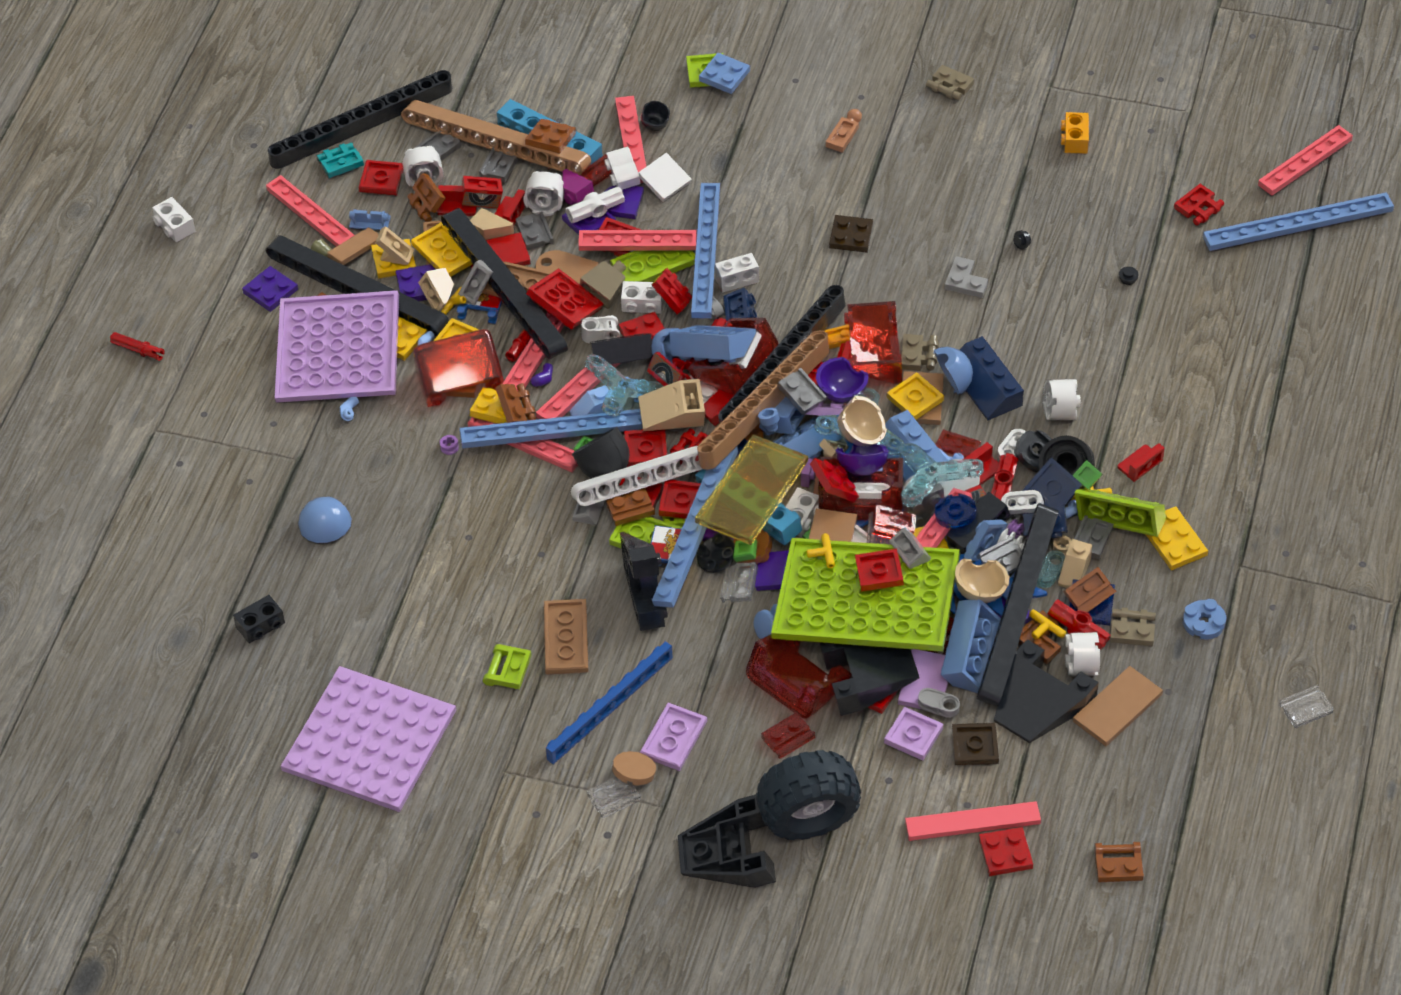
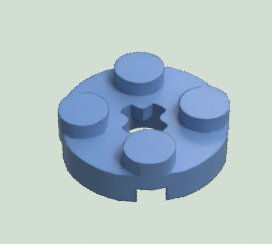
M1214 599L1195 601L1185 607L1183 626L1190 635L1194 636L1195 634L1200 636V639L1208 640L1216 638L1222 633L1226 624V614ZM1201 617L1208 618V622H1205L1204 620L1200 621L1199 619H1201Z

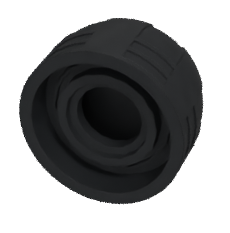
M618 427L603 433L572 453L582 472L591 479L626 468L630 455L628 444Z
M1064 435L1050 440L1043 447L1039 456V469L1050 458H1053L1072 476L1086 460L1095 467L1094 454L1091 448L1084 441L1073 436Z

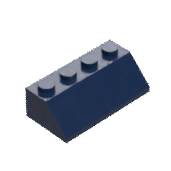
M981 336L965 343L960 351L968 357L973 370L972 381L966 393L987 421L1023 406L1024 390L984 337Z

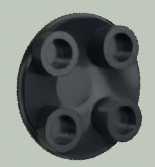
M717 533L707 539L703 544L699 545L696 552L699 566L709 573H716L726 569L734 560L735 543L723 533Z

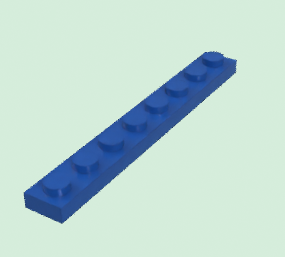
M665 641L661 646H657L649 657L641 660L632 672L625 674L623 679L616 686H612L605 696L597 699L587 712L581 713L571 726H567L561 735L551 740L546 747L547 760L554 765L673 658L672 645Z

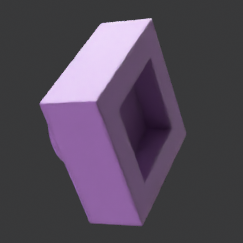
M804 458L801 471L802 487H809L810 481L815 479V472L810 466V462L813 459Z

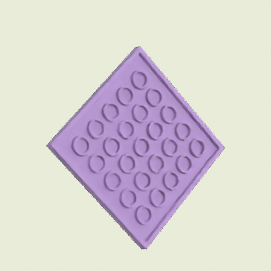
M398 291L281 298L275 383L276 402L396 395Z
M339 666L283 761L281 770L400 812L454 716L456 706Z

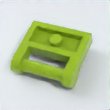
M496 644L493 649L494 656L488 673L483 677V683L488 686L499 685L520 690L532 656L531 650ZM507 656L501 675H496L502 657Z

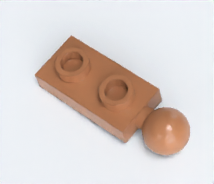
M851 109L847 113V118L841 117L826 140L827 148L844 152L859 129L862 114L858 109Z

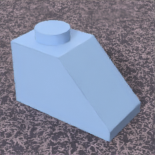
M604 385L587 391L572 407L570 415L615 412L614 399L607 386Z

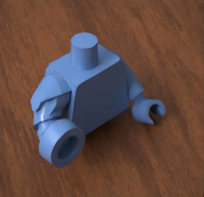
M785 397L775 408H766L759 412V427L766 435L774 433L793 434L804 415Z

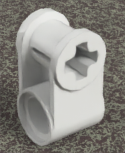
M615 316L587 317L583 319L581 324L582 340L590 343L591 341L620 337V332L617 330L618 319Z

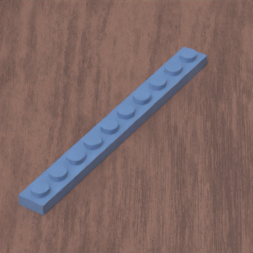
M701 183L691 318L712 317L720 183Z
M1386 192L1203 232V239L1209 251L1392 212L1394 205Z
M640 409L463 427L460 428L462 448L603 434L615 427H618L620 432L640 430L643 427Z
M737 446L715 468L706 470L653 596L652 602L654 606L674 608L737 456Z

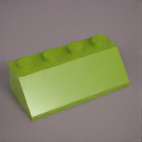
M1086 488L1076 489L1075 491L1078 517L1081 521L1087 515L1090 519L1096 518L1112 523L1114 528L1158 537L1166 520L1165 506L1157 502L1110 494L1099 490H1088Z

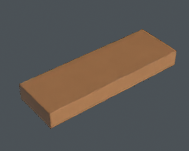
M368 227L328 251L327 257L345 265L371 249V245H376L375 242L379 234Z

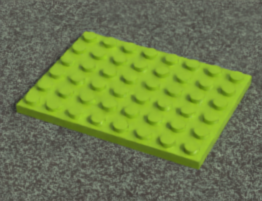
M791 539L771 631L772 639L943 651L955 585V570L960 556L959 549L923 547L931 557V560L911 569L898 554L904 585L861 592L855 555L895 549L892 545L830 540L835 567L828 568L825 556L807 557V550L823 547L822 540Z

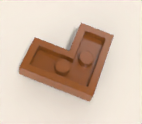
M1043 610L1040 612V614L1058 625L1059 622ZM1032 619L1023 627L1018 644L1022 645L1028 639L1045 650L1044 663L1048 664L1061 652V646L1048 637L1052 633L1050 630H1047L1037 640L1034 639L1031 633L1041 624Z

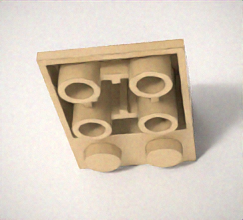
M700 379L680 380L638 397L643 431L704 426L705 409Z

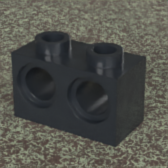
M270 595L263 597L233 615L237 630L249 644L259 640L270 631L278 629L285 623L282 609Z

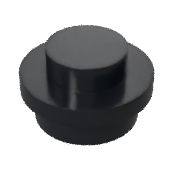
M1019 230L1015 232L1013 241L1017 248L1024 250L1031 244V237L1027 231Z
M1123 267L1119 271V278L1123 284L1132 285L1138 279L1139 273L1133 267Z

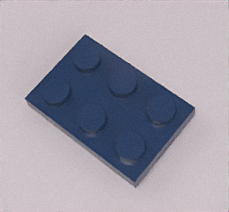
M1050 458L1022 491H1038L1042 495L1044 505L1051 508H1062L1074 497L1076 489H1081L1083 485L1053 458Z

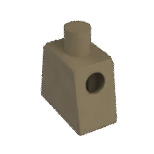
M602 261L580 278V285L604 303L603 306L609 309L622 290L623 281H625V276L622 273L626 266L621 261H617L613 266L606 261Z

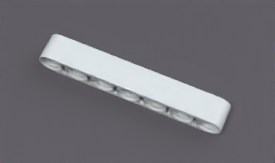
M698 446L579 482L572 487L571 495L580 505L588 506L701 470L699 461H695L698 455ZM683 460L682 465L676 467L677 462ZM663 466V471L657 474V469ZM644 472L643 478L637 480L638 475ZM625 478L623 485L618 486L619 480ZM606 484L605 489L602 492H598L599 487ZM586 490V495L579 498V494Z

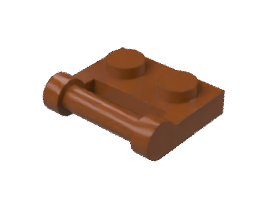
M1140 842L1122 845L1094 844L1098 882L1143 881L1144 874ZM1133 853V857L1103 858V854Z

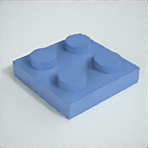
M717 53L699 75V81L732 94L750 72V65Z
M986 520L979 523L973 540L966 546L964 558L971 559L972 561L980 560L977 558V555L996 545L1001 533L1008 524L1003 520Z

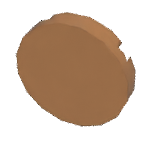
M632 751L622 752L614 758L612 772L622 782L627 783V781L633 782L632 785H645L654 779L656 765L647 755Z

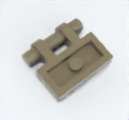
M941 65L933 75L932 80L927 81L926 86L931 88L933 92L945 94L947 98L960 100L962 94L965 95L974 85V78Z
M904 334L900 369L920 371L921 365H927L928 370H933L935 364H937V359L933 352L939 348L938 337L930 335L929 341L926 342L923 341L924 335ZM922 351H928V354L922 355Z
M1124 607L1113 609L1112 617L1121 619L1120 621L1112 620L1110 642L1153 646L1155 624H1148L1146 621H1155L1156 613L1147 612L1145 609L1133 611ZM1127 618L1139 619L1140 623L1127 622Z

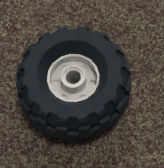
M824 750L799 753V755L790 756L779 764L773 765L761 777L757 786L758 792L756 793L757 804L765 826H768L774 835L780 838L785 837L787 840L810 839L811 837H819L827 834L829 831L838 829L858 811L861 799L860 785L852 764L846 761L842 755L832 751L825 752Z

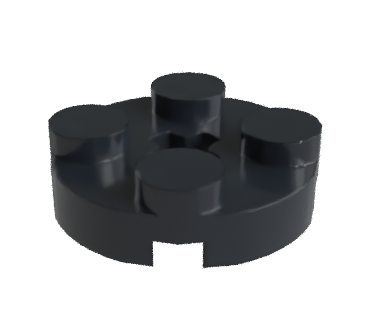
M1026 431L1018 438L1014 454L1025 467L1033 472H1039L1040 453L1043 447L1052 439L1043 431ZM1037 447L1039 454L1034 453L1032 448Z

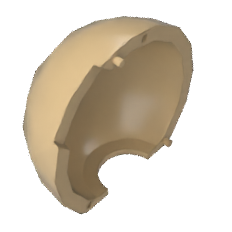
M854 396L844 407L837 421L843 437L856 446L877 444L885 437L887 431L881 409L875 402L862 396Z
M964 558L960 560L955 570V583L960 593L968 600L980 599L984 603L993 602L1000 598L1009 586V575L1000 562L988 560L983 565H975L971 562V559Z

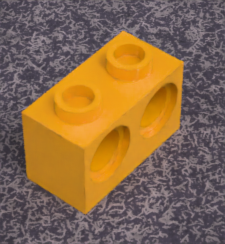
M1066 112L1065 120H1061V131H1064V134H1061V145H1064V153L1087 154L1089 113Z

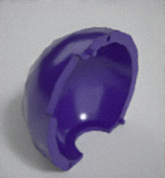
M838 357L822 363L817 370L816 382L819 389L829 400L835 403H848L854 396L862 395L866 389L869 376L863 370L860 372L855 371L851 367L850 361L844 357Z
M853 444L849 454L844 453L843 448L837 447L835 450L836 457L841 466L856 476L871 475L884 466L889 455V450L886 449L887 446L881 444L871 446H856Z

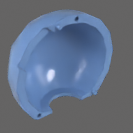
M940 347L935 349L933 353L953 387V392L963 394L972 381L973 370L970 360L962 351L955 348Z
M319 497L305 505L299 515L298 527L301 535L307 540L315 543H328L339 539L347 533L351 527L352 518L347 508L337 499Z

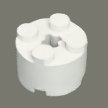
M417 147L408 149L405 152L402 165L405 179L409 186H413L422 173L428 174L436 186L439 181H442L444 173L441 159L434 147Z
M538 171L532 173L528 179L524 195V204L527 208L532 209V213L538 215L540 212H543L544 216H551L554 212L561 209L564 198V182L561 175Z
M1076 379L1047 380L1045 382L1043 395H1046V402H1043L1046 419H1077L1076 407H1080L1081 399L1080 395H1076Z
M1097 632L1070 633L1065 635V646L1068 647V654H1065V667H1067L1068 675L1077 676L1080 671L1088 676L1099 675L1100 649L1095 645V642H1099Z

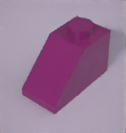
M568 169L563 170L564 199L569 205L582 202L587 194L594 192L592 181Z

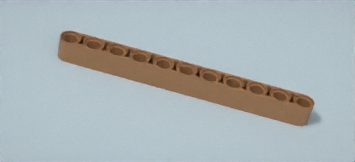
M412 101L401 113L403 120L408 124L434 132L442 131L440 134L451 135L459 140L491 150L494 147L495 151H501L510 156L514 155L517 158L563 172L564 169H568L581 175L591 164L590 156L583 151L566 146L559 154L525 145V138L528 134L422 101Z
M819 330L811 333L698 445L699 465L702 469L709 470L715 468L760 423L759 412L766 408H775L786 397L777 387L779 381L793 372H797L799 368H802L808 375L829 354L828 334L825 331Z

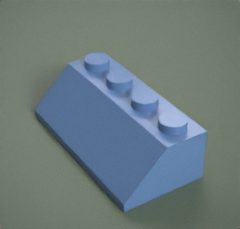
M694 325L669 332L671 356H680V359H691L694 357L696 361L709 358L710 362L721 361V359L724 360V363L736 362V358L744 357L756 334V329Z
M908 410L889 418L885 423L887 429L885 437L877 444L887 446L886 449L889 450L887 461L905 475L904 479H902L904 483L908 478L917 473L948 462Z
M832 416L813 417L798 426L793 434H784L750 454V457L768 477L781 478L788 474L787 470L802 466L804 458L813 459L821 454L820 451L823 450L819 446L823 439L839 441L842 439V436Z
M980 599L958 602L941 670V676L952 686L978 693L1001 619Z

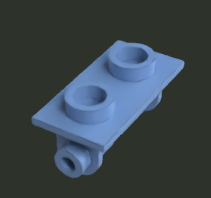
M354 209L349 212V218L351 219L349 228L366 229L369 227L372 230H381L385 226L388 228L391 216L385 213V211H371L370 214H367V211Z

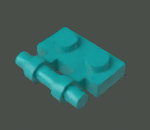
M352 142L340 144L332 150L326 149L323 153L316 155L328 178L364 166V161L357 149H354Z

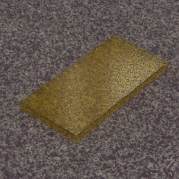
M753 434L695 516V523L752 545L807 464L808 455Z

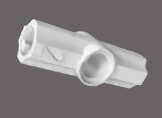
M615 187L601 194L592 192L587 194L582 202L567 207L566 214L571 223L590 216L598 218L603 216L607 209L625 202V197L620 187Z

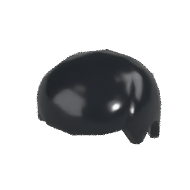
M650 101L643 107L641 122L647 129L660 131L668 124L670 110L666 104L660 101Z

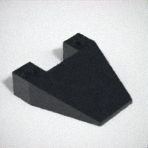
M619 532L624 571L639 629L644 631L665 627L664 618H668L667 608L654 606L652 602L658 587V566H662L660 553L655 552L654 545L625 532Z
M1027 639L1015 652L1003 695L996 710L994 722L1031 743L1079 713L1097 696L1099 682L1080 671L1069 685L1063 683L1040 669L1044 663L1045 650Z
M819 642L826 669L830 670L848 665L852 676L851 679L832 683L840 716L862 711L920 678L911 649Z
M756 794L737 799L678 835L680 870L683 876L753 888L776 882L774 862L765 850L751 853L749 831L765 827L757 804Z

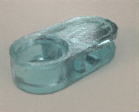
M1051 551L1046 555L1037 585L1048 588L1056 582L1061 574L1065 555L1062 552ZM1059 559L1061 563L1054 565L1050 560Z

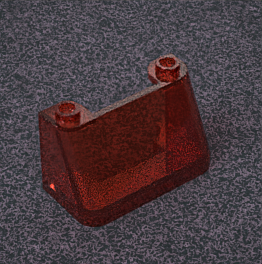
M895 301L847 304L848 313H844V324L849 325L852 358H849L848 361H850L851 367L857 372L863 370L870 379L890 384L902 383V358L899 351Z
M729 318L723 326L756 329V332L762 335L745 369H741L739 364L730 365L729 362H722L720 366H711L710 364L706 366L702 360H695L688 367V371L693 379H700V382L735 395L779 344L766 318Z
M477 330L420 344L413 351L416 374L427 407L442 404L446 399V392L482 383L485 384L486 388L496 390L495 387L504 382L494 341L489 330Z
M820 457L822 461L826 460L832 465L841 466L836 458ZM903 458L887 459L883 466V471H877L871 475L856 476L846 471L847 477L852 483L888 484L890 488L882 490L881 499H857L855 502L827 493L819 481V509L857 514V520L894 521L902 516Z
M770 634L756 641L746 667L748 679L803 719L813 716L835 696L832 683L847 680L851 676V673L841 666L831 668L827 674L798 653L800 641L772 639Z

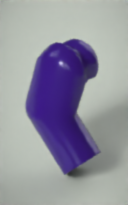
M545 363L543 371L531 378V384L534 387L549 384L552 380L553 365Z

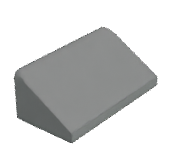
M482 260L475 262L458 295L465 296L467 301L475 305L493 271Z
M600 486L598 492H602L604 489ZM586 490L581 492L579 498L586 495ZM604 501L588 506H582L577 502L572 520L596 525Z
M903 527L889 540L910 569L931 560V557L914 534L906 527Z

